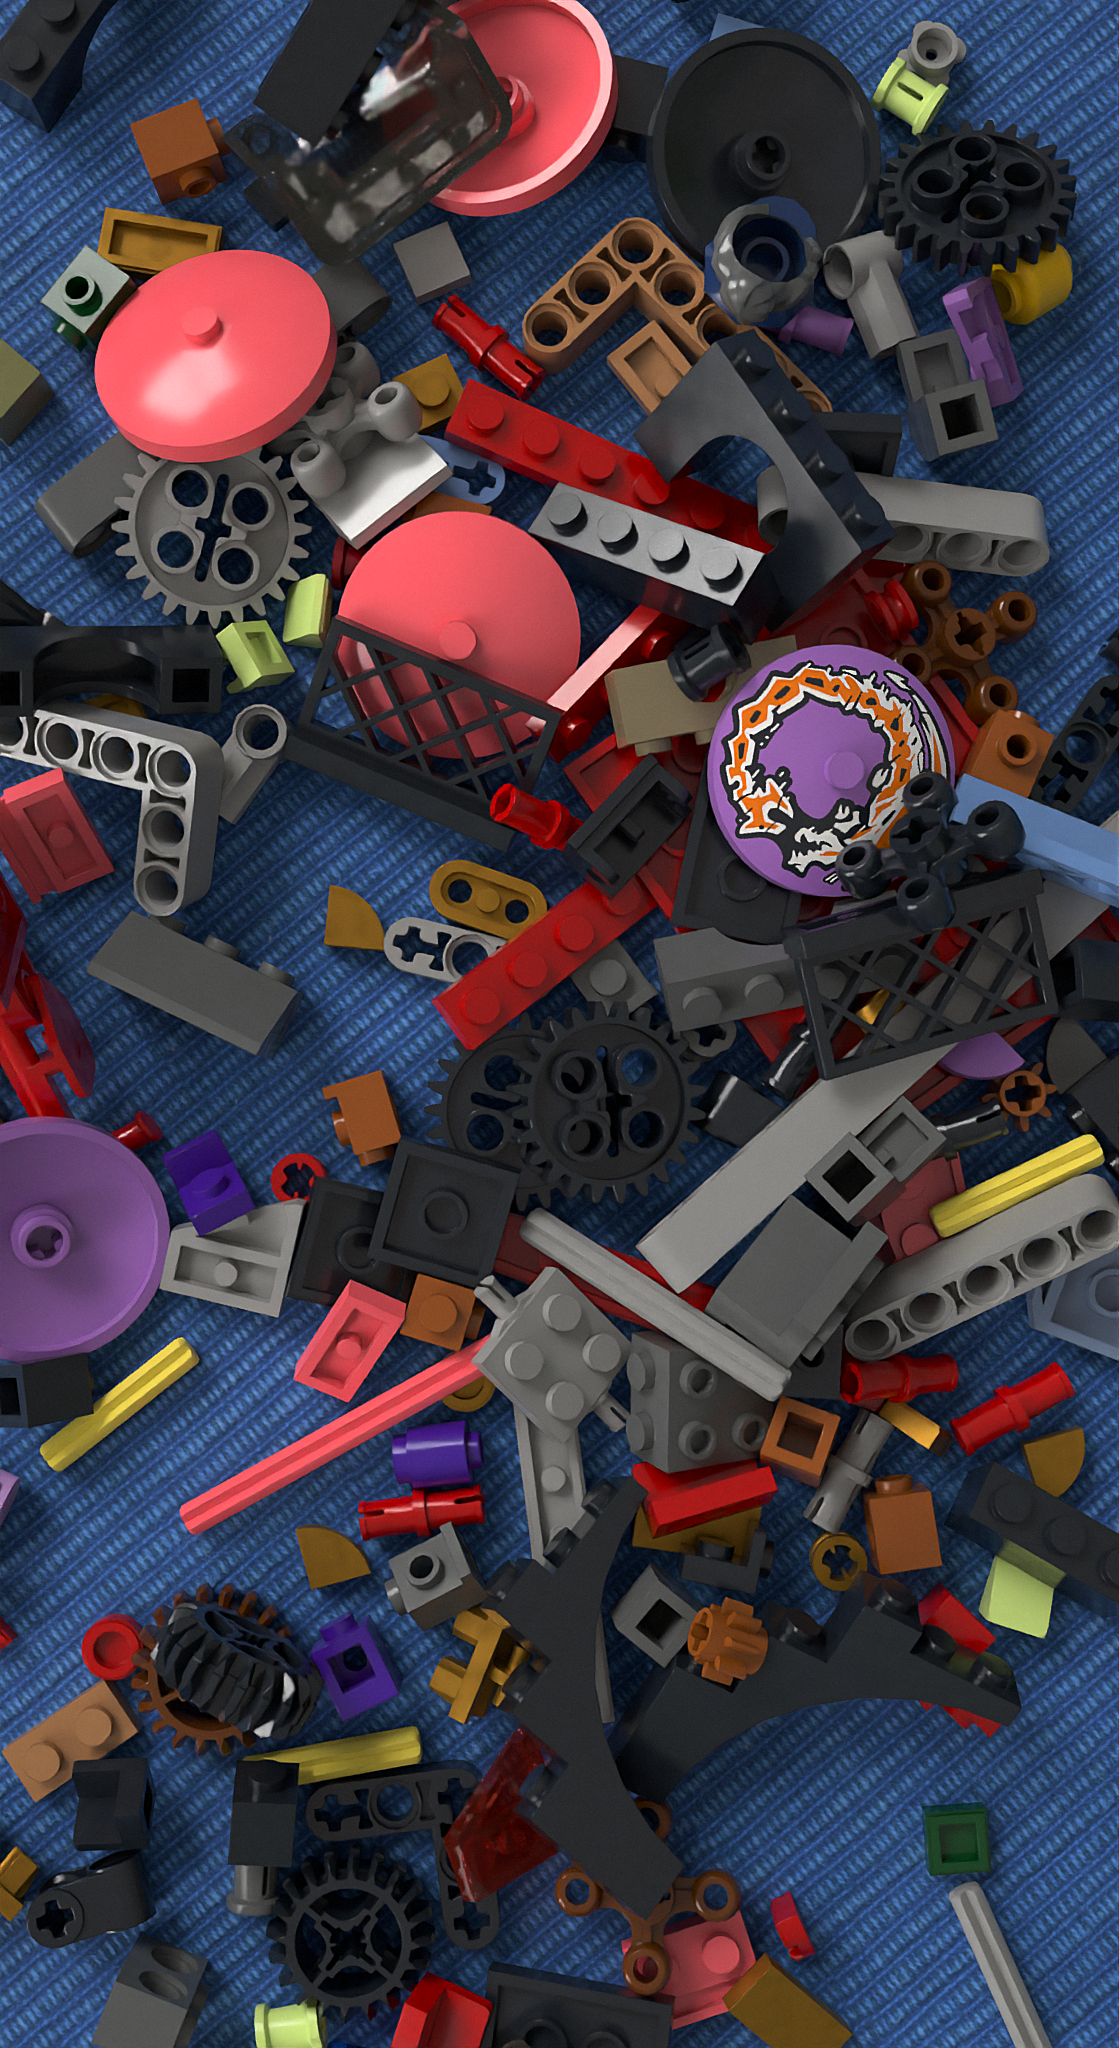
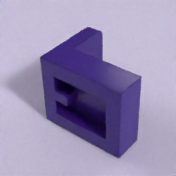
M211 1130L163 1155L164 1165L179 1191L188 1216L199 1237L256 1209L240 1173L216 1130Z

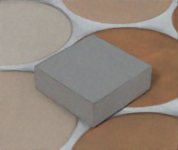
M447 221L393 244L394 254L417 306L471 283V274Z

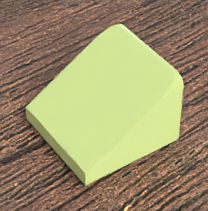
M314 574L293 583L289 587L282 637L283 642L287 645L323 648L331 624L334 591L326 575Z
M995 1555L978 1611L986 1620L1045 1639L1049 1627L1054 1589Z

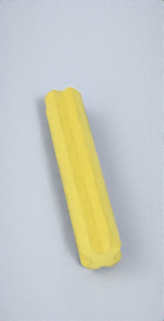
M1092 1134L1082 1135L931 1206L929 1209L930 1219L940 1236L949 1237L1102 1165L1105 1161L1102 1148Z
M183 1337L172 1341L93 1404L94 1414L75 1418L43 1443L40 1447V1453L44 1460L56 1472L67 1468L197 1365L200 1359L195 1349Z
M409 1726L247 1756L243 1760L259 1761L271 1759L278 1762L300 1763L298 1785L417 1764L421 1761L423 1750L417 1727Z

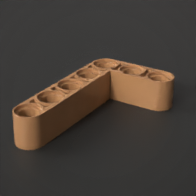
M627 218L617 224L538 299L524 316L522 325L524 354L535 364L543 367L548 375L560 373L568 368L633 305L650 322L655 320L677 349L693 365L711 347L704 339V336L717 331L732 336L754 328L759 337L772 348L776 361L796 390L809 401L812 411L833 412L832 405L826 395L757 326L736 325L704 291V273L655 224L644 218ZM635 248L645 252L649 259L643 263L634 264L623 259L621 253ZM596 289L604 293L607 298L600 304L590 305L582 302L578 295L584 290ZM679 290L686 293L691 301L686 305L674 306L666 302L662 295L668 291ZM551 329L561 333L564 336V340L555 346H545L537 342L535 336L543 330Z

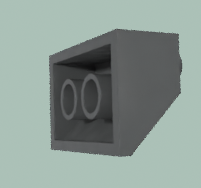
M131 911L91 960L86 973L256 1056L272 1060L304 997V994L291 988L295 976L262 961L258 971H255L236 961L241 950L211 935L207 936L203 945L183 936L182 933L187 924L170 915L155 916L150 914L149 918H146Z

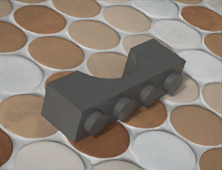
M895 889L888 890L870 900L850 898L836 901L831 914L897 896V892ZM714 927L653 940L660 988L674 1033L804 1006L793 956L785 954L783 944H745L726 937ZM916 938L908 940L916 945ZM897 944L885 946L870 971L895 986L913 954ZM864 953L850 956L849 958L859 964ZM837 960L815 966L814 972L819 993L830 1000L839 998L854 971ZM918 973L913 982L918 981ZM865 978L856 994L883 988Z

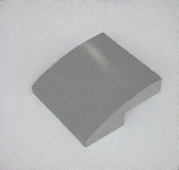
M374 430L370 445L361 454L343 461L347 472L346 481L336 493L325 498H314L307 494L298 482L296 485L304 497L326 516L336 532L358 550L451 477L453 473L440 456L417 433L406 440L396 442L384 438L379 431Z

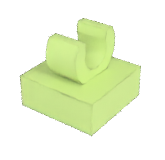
M266 620L231 623L216 635L222 647L220 650L224 657L223 666L231 664L238 675L237 679L226 687L230 694L248 692L255 687L280 684L295 672Z

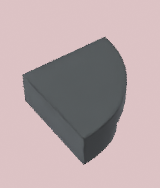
M1057 1017L1050 1026L1044 1048V1075L1048 1084L1057 1086V1090L1053 1093L1055 1096H1058L1068 1090L1107 1058V1056L1076 1019Z

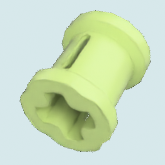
M898 56L879 83L870 106L877 112L884 108L913 126L912 134L916 136V133H925L941 108L949 88L942 83L934 87L907 70V62Z
M312 1996L306 2003L300 2006L294 2004L279 2008H271L268 2003L258 2004L255 2008L254 2017L257 2048H327L326 2016L321 2019L318 2016L317 2006L319 2000Z

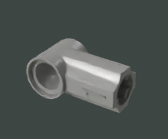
M879 230L827 247L824 252L823 263L825 264L828 261L829 263L822 267L825 283L836 298L847 299L870 359L878 361L895 354L894 347L898 343L921 337L898 281L903 269V256L901 250L897 251L895 249V237L893 235H884L883 230Z
M254 704L241 711L233 724V733L221 749L224 755V772L219 815L234 825L237 824L278 764L287 760L282 757L289 734L295 729L293 724L284 715L271 706ZM265 721L276 722L279 728V736L276 743L266 750H256L252 744V733L255 727Z

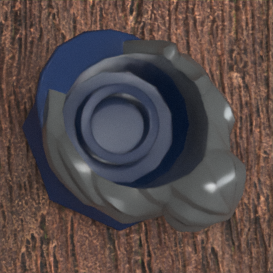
M776 195L759 198L750 205L738 207L729 213L720 224L714 240L705 247L704 291L736 325L783 328L814 300V279L819 271L818 261L822 258L823 254L818 245L816 226L809 212L794 199Z

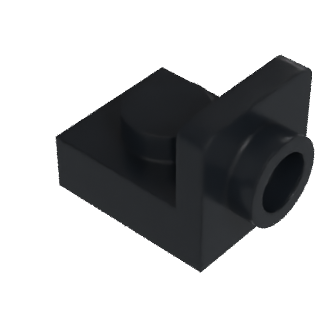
M749 1520L741 1555L733 1554L735 1546L731 1543L708 1537H698L697 1546L681 1542L676 1567L680 1579L755 1595L758 1577L767 1579L770 1574L774 1556V1541L766 1540L767 1530L762 1522Z

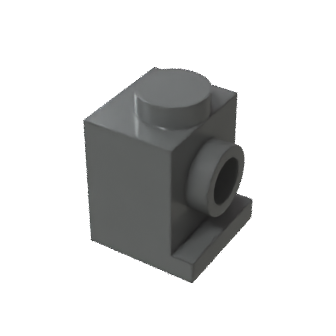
M451 1521L440 1526L442 1533L388 1560L394 1578L384 1582L390 1602L400 1617L408 1613L423 1631L481 1603L489 1596L485 1591V1583L470 1546Z

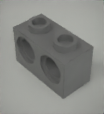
M140 1932L114 1983L91 2043L102 2048H187L211 1989V1986L200 1982L209 1959Z

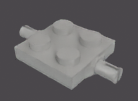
M546 1266L529 1289L516 1297H513L493 1275L483 1279L480 1282L483 1287L477 1286L474 1295L497 1316V1320L494 1323L490 1338L470 1362L553 1442L564 1444L583 1418L592 1411L612 1432L622 1429L626 1424L621 1420L627 1421L630 1412L609 1393V1389L613 1379L631 1355V1342L558 1268Z

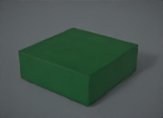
M983 1802L921 1806L926 1869L930 1876L991 1871L987 1809Z

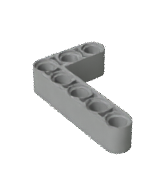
M56 698L45 703L37 710L33 717H19L23 724V732L18 726L17 717H0L1 756L53 769L61 767L65 772L143 791L133 884L137 901L147 912L155 916H167L202 899L206 895L212 878L224 772L223 752L219 744L211 736L203 732L62 698ZM71 728L78 737V747L72 740ZM125 740L133 749L134 762L127 755ZM181 753L190 764V776L183 770L180 764ZM174 814L183 823L184 835L176 828ZM168 873L175 879L178 892L171 887L168 881Z

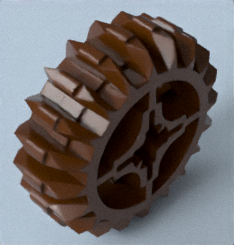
M209 1583L201 1584L198 1587L196 1601H203L206 1604L217 1603L227 1610L235 1609L239 1614L247 1618H254L258 1623L267 1628H271L269 1624L272 1623L278 1613V1608L273 1604L266 1607L261 1615L252 1609L259 1596L253 1590L249 1591L242 1603L235 1602L236 1589L233 1583L225 1584L219 1595V1600H215L213 1589ZM182 1590L173 1598L174 1609L178 1607L179 1603L194 1600L186 1591ZM160 1605L153 1613L157 1626L145 1625L138 1635L142 1643L147 1647L135 1650L131 1657V1662L134 1665L145 1670L132 1678L131 1688L138 1691H150L138 1704L139 1713H149L157 1709L160 1715L152 1726L153 1734L163 1732L170 1725L177 1730L172 1739L174 1749L181 1748L188 1736L196 1738L195 1751L198 1756L206 1754L212 1740H216L218 1750L223 1756L231 1754L234 1748L235 1736L246 1748L254 1746L258 1739L256 1733L253 1731L241 1732L230 1723H220L217 1717L208 1712H200V1709L181 1699L179 1691L167 1686L163 1676L156 1672L153 1667L154 1661L150 1654L157 1642L155 1638L168 1616L174 1612L172 1608ZM281 1625L273 1629L275 1633L285 1639H289L292 1634L290 1625Z

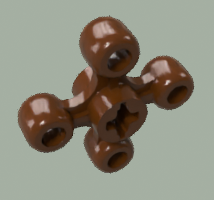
M933 560L916 563L902 576L899 584L907 592L917 614L922 615L926 620L928 636L921 647L904 645L897 647L886 657L907 669L924 687L929 683L934 674H939L943 680L951 681L958 679L964 686L967 694L964 699V710L971 721L979 728L999 709L1005 712L1016 710L1019 705L1017 688L1007 678L997 676L991 671L988 663V654L992 652L995 643L1004 645L1016 643L1032 631L1038 618L1035 602L1023 592L1010 591L1001 594L989 604L984 614L977 609L971 608L958 610L950 598L952 578L948 569L943 564Z
M637 1796L633 1801L640 1812L643 1808H651L658 1814L659 1826L653 1832L665 1844L674 1824L671 1806L667 1800L658 1805L641 1796ZM574 1864L561 1872L555 1885L556 1901L560 1908L570 1916L578 1918L589 1916L598 1909L603 1908L616 1909L625 1915L631 1925L632 1941L623 1958V1978L629 1988L645 1996L657 1994L663 1990L672 1976V1957L665 1947L663 1937L665 1925L670 1917L678 1912L691 1911L698 1913L710 1922H725L735 1916L742 1901L741 1885L737 1878L728 1870L721 1868L708 1869L699 1876L690 1878L678 1875L666 1891V1893L671 1894L662 1897L646 1921L624 1909ZM574 1879H582L588 1884L590 1895L587 1901L577 1900L571 1893V1883ZM719 1884L726 1889L728 1902L725 1905L714 1906L708 1901L706 1890L709 1885ZM647 1956L655 1960L658 1967L657 1976L652 1978L644 1977L638 1970V1959Z

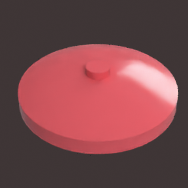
M460 0L440 12L415 35L401 54L392 71L383 105V129L390 154L410 186L421 197L446 211L460 215L488 217L509 214L534 206L559 192L573 181L586 168L602 146L615 116L619 85L615 59L604 32L596 19L575 0Z
M225 250L196 256L175 264L149 279L113 315L102 335L95 358L94 371L98 395L119 432L133 445L151 455L167 460L191 463L210 462L235 457L252 451L277 438L296 424L314 405L323 392L335 364L337 354L336 326L320 287L306 271L293 262L277 255L254 250Z
M445 511L418 517L400 525L374 544L363 556L347 582L341 598L339 615L543 702H547L577 669L581 645V627L577 604L567 577L550 552L538 540L516 525L495 516L470 511ZM343 635L338 656L348 678L375 667L365 644ZM382 652L386 662L396 658ZM405 663L390 670L404 702L432 691L421 668ZM379 675L352 685L368 717L393 707ZM438 676L442 686L452 682ZM463 687L446 694L460 725L488 715L478 692ZM436 699L408 710L422 741L449 731ZM495 700L499 710L508 707V705ZM522 711L503 718L515 745L531 736L525 724L532 715ZM397 715L375 723L378 728L397 742L407 747L411 746ZM492 723L465 734L475 758L504 751ZM454 739L427 749L428 754L432 756L463 759Z

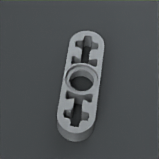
M406 917L393 923L387 930L384 937V951L393 966L402 972L453 984L462 977L453 966L454 953L461 945L466 943L479 944L490 956L509 940L421 918ZM411 929H417L420 931L422 942L439 947V935L450 936L451 939L443 952L444 970L437 971L431 969L436 961V957L432 955L416 953L413 962L404 961V952L400 948L395 947L397 938H408ZM549 990L546 994H544V995H543L541 998H539L537 1001H539V1000L543 999L544 997H546V996L551 992V990Z

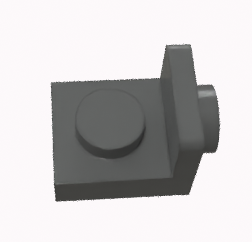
M617 938L568 976L587 1003L589 1001H602L607 1016L614 1001L627 1002L629 1019L638 1008H648L651 1010V1014L655 1012L649 1001L658 995V990L652 983L649 984Z

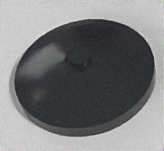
M748 28L717 37L700 47L677 69L661 91L654 106L646 141V169L653 200L660 217L678 244L704 267L705 247L714 240L724 218L738 207L750 205L759 198L775 195L790 198L805 208L816 226L818 245L824 256L828 246L859 235L869 218L878 193L882 165L881 144L877 123L870 103L860 84L846 66L827 49L802 35L775 28ZM823 256L818 261L819 269L829 263V261L825 264L823 263Z

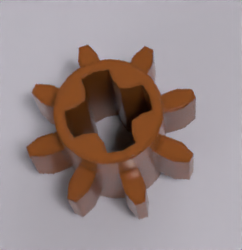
M1033 1062L1025 1070L1020 1071L1019 1069L1005 1078L987 1080L990 1083L987 1094L980 1095L976 1098V1101L978 1103H985L990 1101L989 1099L996 1097L1005 1122L1008 1117H1013L1014 1127L1017 1132H1026L1029 1130L1030 1125L1028 1116L1034 1114L1037 1117L1050 1118L1052 1114L1044 1106L1046 1094L1055 1092L1057 1086L1052 1084L1045 1085L1038 1076L1042 1071L1043 1064L1041 1062ZM1015 1085L1026 1087L1027 1098L1020 1099L1018 1103L1007 1102L1005 1090H1010Z
M725 1597L722 1606L712 1603L710 1609L703 1608L696 1614L688 1634V1650L692 1656H695L694 1662L704 1665L702 1677L730 1686L734 1677L744 1680L746 1674L752 1675L759 1670L767 1653L768 1634L766 1629L761 1627L762 1620L752 1617L753 1606Z

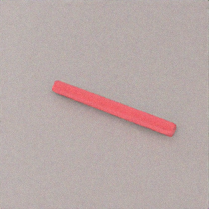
M491 1334L185 1503L180 1508V1515L186 1528L192 1535L204 1532L484 1376L470 1361L490 1338Z

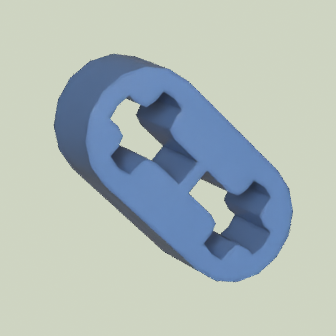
M419 435L440 456L453 473L451 477L435 488L433 492L490 506L492 510L500 505L506 490V477L503 466L445 440ZM478 470L488 472L489 483L494 485V488L484 487L480 492V496L470 494L469 483L455 478V475L475 478Z

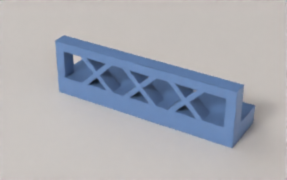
M964 773L960 777L955 788L959 802L953 808L947 824L954 826L965 825L971 812L987 801L998 800L1006 802L1016 811L1022 821L1026 839L1023 848L1018 854L1002 862L1040 868L1042 878L1119 908L1118 834Z

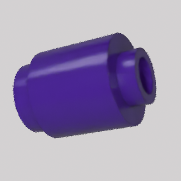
M467 1420L410 1426L407 1428V1433L393 1435L392 1457L398 1484L412 1483L413 1488L417 1489L468 1483L474 1481L475 1469L484 1468L485 1457L481 1432H471Z

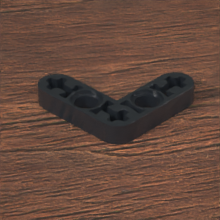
M1109 675L1100 678L1079 700L1056 733L1028 799L1065 814L1070 813L1083 798L1115 749L1119 751V676ZM1108 697L1113 698L1117 702L1114 709L1115 713L1102 726L1094 722L1093 720L1104 708L1106 699ZM1074 736L1086 740L1093 750L1092 762L1086 764L1075 761L1066 749L1067 738ZM1059 773L1067 778V780L1061 784L1053 799L1055 801L1049 805L1041 799L1044 794L1043 788Z
M457 1759L415 1764L320 1781L314 1786L306 1805L305 1818L310 1830L317 1837L325 1841H343L432 1828L443 1920L448 1937L455 1945L466 1950H477L486 1947L494 1940L499 1930L500 1899L485 1783L481 1772L474 1764ZM460 1778L462 1787L467 1789L473 1788V1791L465 1795V1821L453 1824L455 1813L452 1797L450 1795H441L440 1792L447 1790L449 1779ZM392 1784L407 1788L413 1798L411 1809L399 1816L386 1813L380 1807L378 1801L380 1791ZM360 1789L369 1790L367 1811L370 1819L363 1820L361 1818L363 1806L344 1810L342 1821L332 1822L330 1812L319 1811L320 1808L325 1806L328 1795H337L340 1805L359 1803L361 1797ZM478 1818L479 1823L471 1822V1820ZM442 1822H443V1823H447V1824H451V1825L448 1826V1827H446V1828H444L443 1825H442ZM461 1838L471 1839L479 1845L483 1856L475 1867L459 1869L449 1861L447 1850L449 1845L455 1840ZM485 1880L487 1882V1885L481 1884L480 1882ZM476 1884L475 1900L478 1913H489V1915L481 1918L480 1928L469 1929L467 1919H457V1917L464 1914V1887ZM450 1885L456 1886L457 1888L451 1889Z

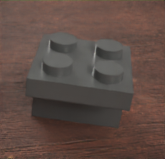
M790 1195L716 1289L703 1313L724 1327L727 1324L786 1370L789 1369L800 1353L811 1361L885 1265L875 1255L889 1236L867 1221L852 1241L794 1196Z

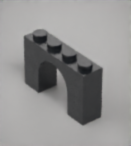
M754 328L715 341L633 433V436L666 484L704 470L736 436L746 438L757 444L773 460L785 485L788 500V516L781 539L766 555L782 593V596L764 624L770 634L807 617L898 535L886 519L880 503L870 496L849 466L847 456L843 450L833 443L812 413L809 401L796 390L776 361L772 348L759 337Z

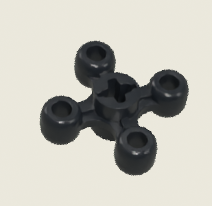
M928 771L916 775L904 787L902 798L908 813L900 818L892 827L889 835L890 847L879 848L870 841H855L843 848L835 861L838 879L854 898L861 900H870L880 896L890 886L892 877H908L898 889L896 897L898 908L908 924L917 932L924 934L939 932L946 928L954 919L957 907L950 889L959 883L967 873L969 865L968 855L980 854L983 858L992 862L1006 861L1020 852L1026 839L1024 826L1016 811L1006 802L998 800L987 801L976 807L968 816L965 825L954 826L947 824L953 808L959 802L958 796L948 779L938 772Z

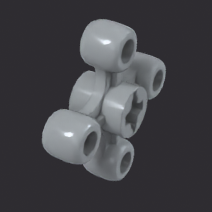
M348 342L337 347L331 376L314 405L291 428L263 445L274 455L283 456L294 452L291 456L290 464L293 474L302 489L314 498L329 497L342 488L346 481L347 473L343 461L361 454L370 445L374 430L379 431L384 438L390 441L399 442L413 436L422 425V410L410 388L401 382L394 381L379 386L380 370L368 348L358 342Z

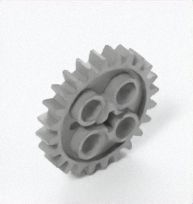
M262 446L235 457L210 462H178L163 458L156 462L143 453L137 456L146 474L143 478L133 474H124L122 479L135 492L133 498H114V504L129 512L128 520L111 524V530L129 534L130 542L115 550L116 556L135 557L137 564L125 576L129 580L145 575L149 580L141 595L144 600L150 599L161 592L166 596L162 606V613L166 616L178 604L185 606L184 616L186 624L192 625L201 610L206 611L210 627L218 628L221 611H228L234 623L243 622L242 607L249 605L259 616L266 614L261 598L266 593L279 601L285 599L284 593L277 582L280 578L292 581L299 580L300 576L288 563L290 558H308L309 552L295 545L294 541L295 536L310 533L311 526L297 523L294 520V514L306 508L308 502L304 500H289L287 492L298 481L295 477L279 481L275 473L283 461L281 456H277L264 464L259 460ZM192 472L204 481L206 496L199 506L193 508L185 507L174 498L172 482L178 474ZM225 474L229 478V484L220 511L219 524L228 527V534L226 537H218L213 541L206 578L204 581L198 582L194 576L205 537L202 531L195 529V522L197 519L209 517L218 476ZM243 489L257 492L265 505L262 519L253 525L239 521L232 509L235 495ZM179 532L189 540L192 552L189 561L184 566L171 568L165 565L159 558L157 546L160 538L165 533ZM231 548L244 552L250 562L248 577L238 584L226 582L218 571V560L221 554Z

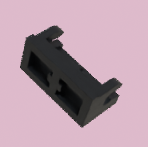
M648 753L569 838L560 857L611 901L691 814L692 809L687 804L693 797L677 779L658 764V760Z

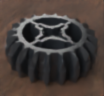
M203 1601L179 1603L172 1615H169L167 1620L164 1621L155 1638L157 1642L150 1656L154 1661L153 1667L159 1675L163 1676L165 1684L178 1690L181 1699L191 1701L197 1705L200 1712H208L217 1717L220 1723H230L241 1732L253 1731L261 1738L272 1736L275 1739H286L288 1736L297 1735L302 1725L309 1721L320 1699L318 1695L324 1680L320 1675L317 1665L309 1660L306 1652L295 1648L291 1640L281 1637L274 1632L273 1628H267L258 1623L254 1618H247L239 1614L235 1609L227 1610L217 1603L206 1604Z
M358 1841L351 1844L348 1858L346 1859L341 1858L339 1850L333 1844L325 1850L324 1865L312 1855L307 1856L301 1865L303 1875L289 1872L283 1882L286 1893L280 1894V1898L275 1900L273 1913L277 1917L269 1920L266 1928L267 1938L277 1941L271 1946L268 1954L270 1963L285 1964L278 1977L280 1987L289 1986L297 1982L300 1984L295 1995L297 2006L306 2003L312 1996L319 2000L317 2013L320 2019L329 2013L330 2005L341 2007L340 2016L344 2024L352 2019L354 2007L361 2006L364 2015L371 2021L377 2016L378 1999L394 2010L400 2004V1989L413 1992L419 1983V1975L416 1970H426L429 1967L431 1952L428 1951L426 1946L434 1943L436 1928L426 1921L432 1917L433 1904L431 1900L418 1899L423 1892L424 1886L420 1877L402 1882L407 1869V1863L404 1861V1858L394 1862L390 1868L383 1865L386 1851L382 1846L377 1847L373 1852L372 1860L361 1858L362 1847ZM339 1889H358L364 1892L355 1898H344L334 1891ZM385 1904L395 1915L401 1930L402 1942L397 1950L386 1942L388 1935L377 1925L381 1909ZM304 1912L316 1921L314 1928L325 1939L322 1953L318 1958L309 1948L303 1933L302 1915ZM365 1917L362 1933L355 1931L349 1937L345 1936L337 1946L341 1929L348 1932L354 1925L358 1926ZM348 1966H359L367 1970V1972L346 1973L340 1970Z

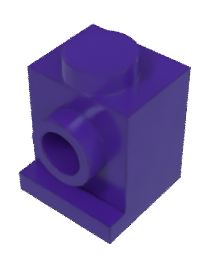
M348 1612L329 1621L319 1629L322 1639L315 1642L310 1656L320 1671L324 1685L342 1722L399 1694L403 1676L399 1668L395 1667L371 1615L356 1621L353 1613ZM351 1647H360L365 1651L367 1661L362 1665H353L346 1659L345 1651Z

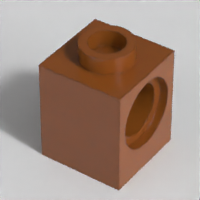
M910 1474L882 1476L875 1479L876 1487L860 1489L871 1563L880 1575L942 1566L931 1490L921 1481L912 1482V1475Z

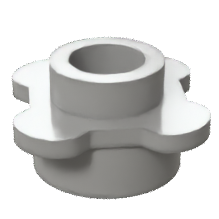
M931 21L919 22L913 29L910 45L907 49L899 51L897 57L899 56L907 62V70L929 84L937 87L942 83L947 87L950 80L949 72L954 64L962 62L966 55L965 43L960 38H957L952 29L944 24ZM926 53H934L936 55V59L928 60L926 58Z

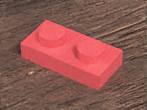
M350 1279L296 1363L294 1380L349 1403L404 1321L406 1303Z

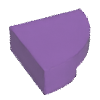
M995 1031L959 1042L937 1064L948 1073L957 1077L989 1080L1005 1078L1009 1074L1018 1071L1024 1066L1025 1060Z

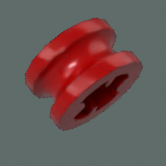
M892 579L884 584V592L880 594L873 590L865 594L864 603L869 617L876 630L887 642L892 643L899 638V631L901 629L912 632L919 627V619L915 607L907 592L896 580Z
M306 1153L290 1154L280 1159L273 1168L271 1175V1188L279 1201L283 1202L296 1198L308 1201L309 1195L302 1198V1191H296L294 1196L287 1191L285 1185L291 1180L287 1169L297 1163L298 1169L302 1170L305 1169L307 1164L315 1175L328 1178V1172L318 1158ZM314 1176L309 1180L310 1187L312 1186Z

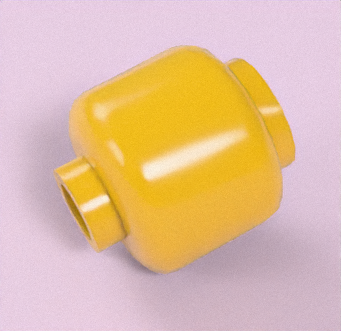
M1057 242L1056 250L1053 253L1040 249L1038 263L1035 265L1019 257L1017 259L1016 272L1014 273L1008 272L1001 264L993 265L991 279L1003 319L1014 325H1027L1068 298L1073 281L1072 261L1069 253L1062 245Z

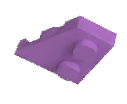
M980 275L963 282L942 298L969 360L971 379L975 381L984 378L992 408L1013 401L1024 388L991 276L985 277Z

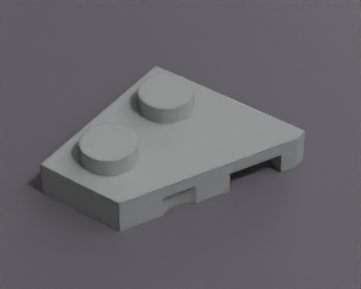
M296 1198L256 1207V1209L199 1237L192 1222L176 1225L171 1231L159 1289L278 1318L284 1307L286 1298L284 1291L307 1200Z

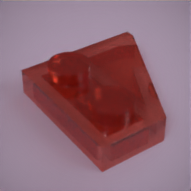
M520 1729L512 1733L443 1839L463 1901H481L559 1852L513 1811L522 1799L519 1796V1789L526 1777L538 1765L545 1764L540 1747Z

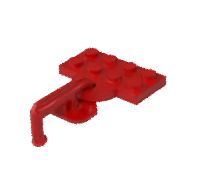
M0 870V1064L30 1118L62 1117L75 1119L52 1075L63 1072L74 1093L80 1099L88 1097L93 1093L96 1069L94 1054L89 1040L67 998L41 973H36L24 946L28 922ZM43 1024L45 1030L41 1034L49 1050L37 1054L25 1031ZM138 1111L134 1116L135 1120L110 1132V1134L116 1136L133 1151L144 1147L151 1141L158 1142L162 1139V1131L158 1124L143 1111Z

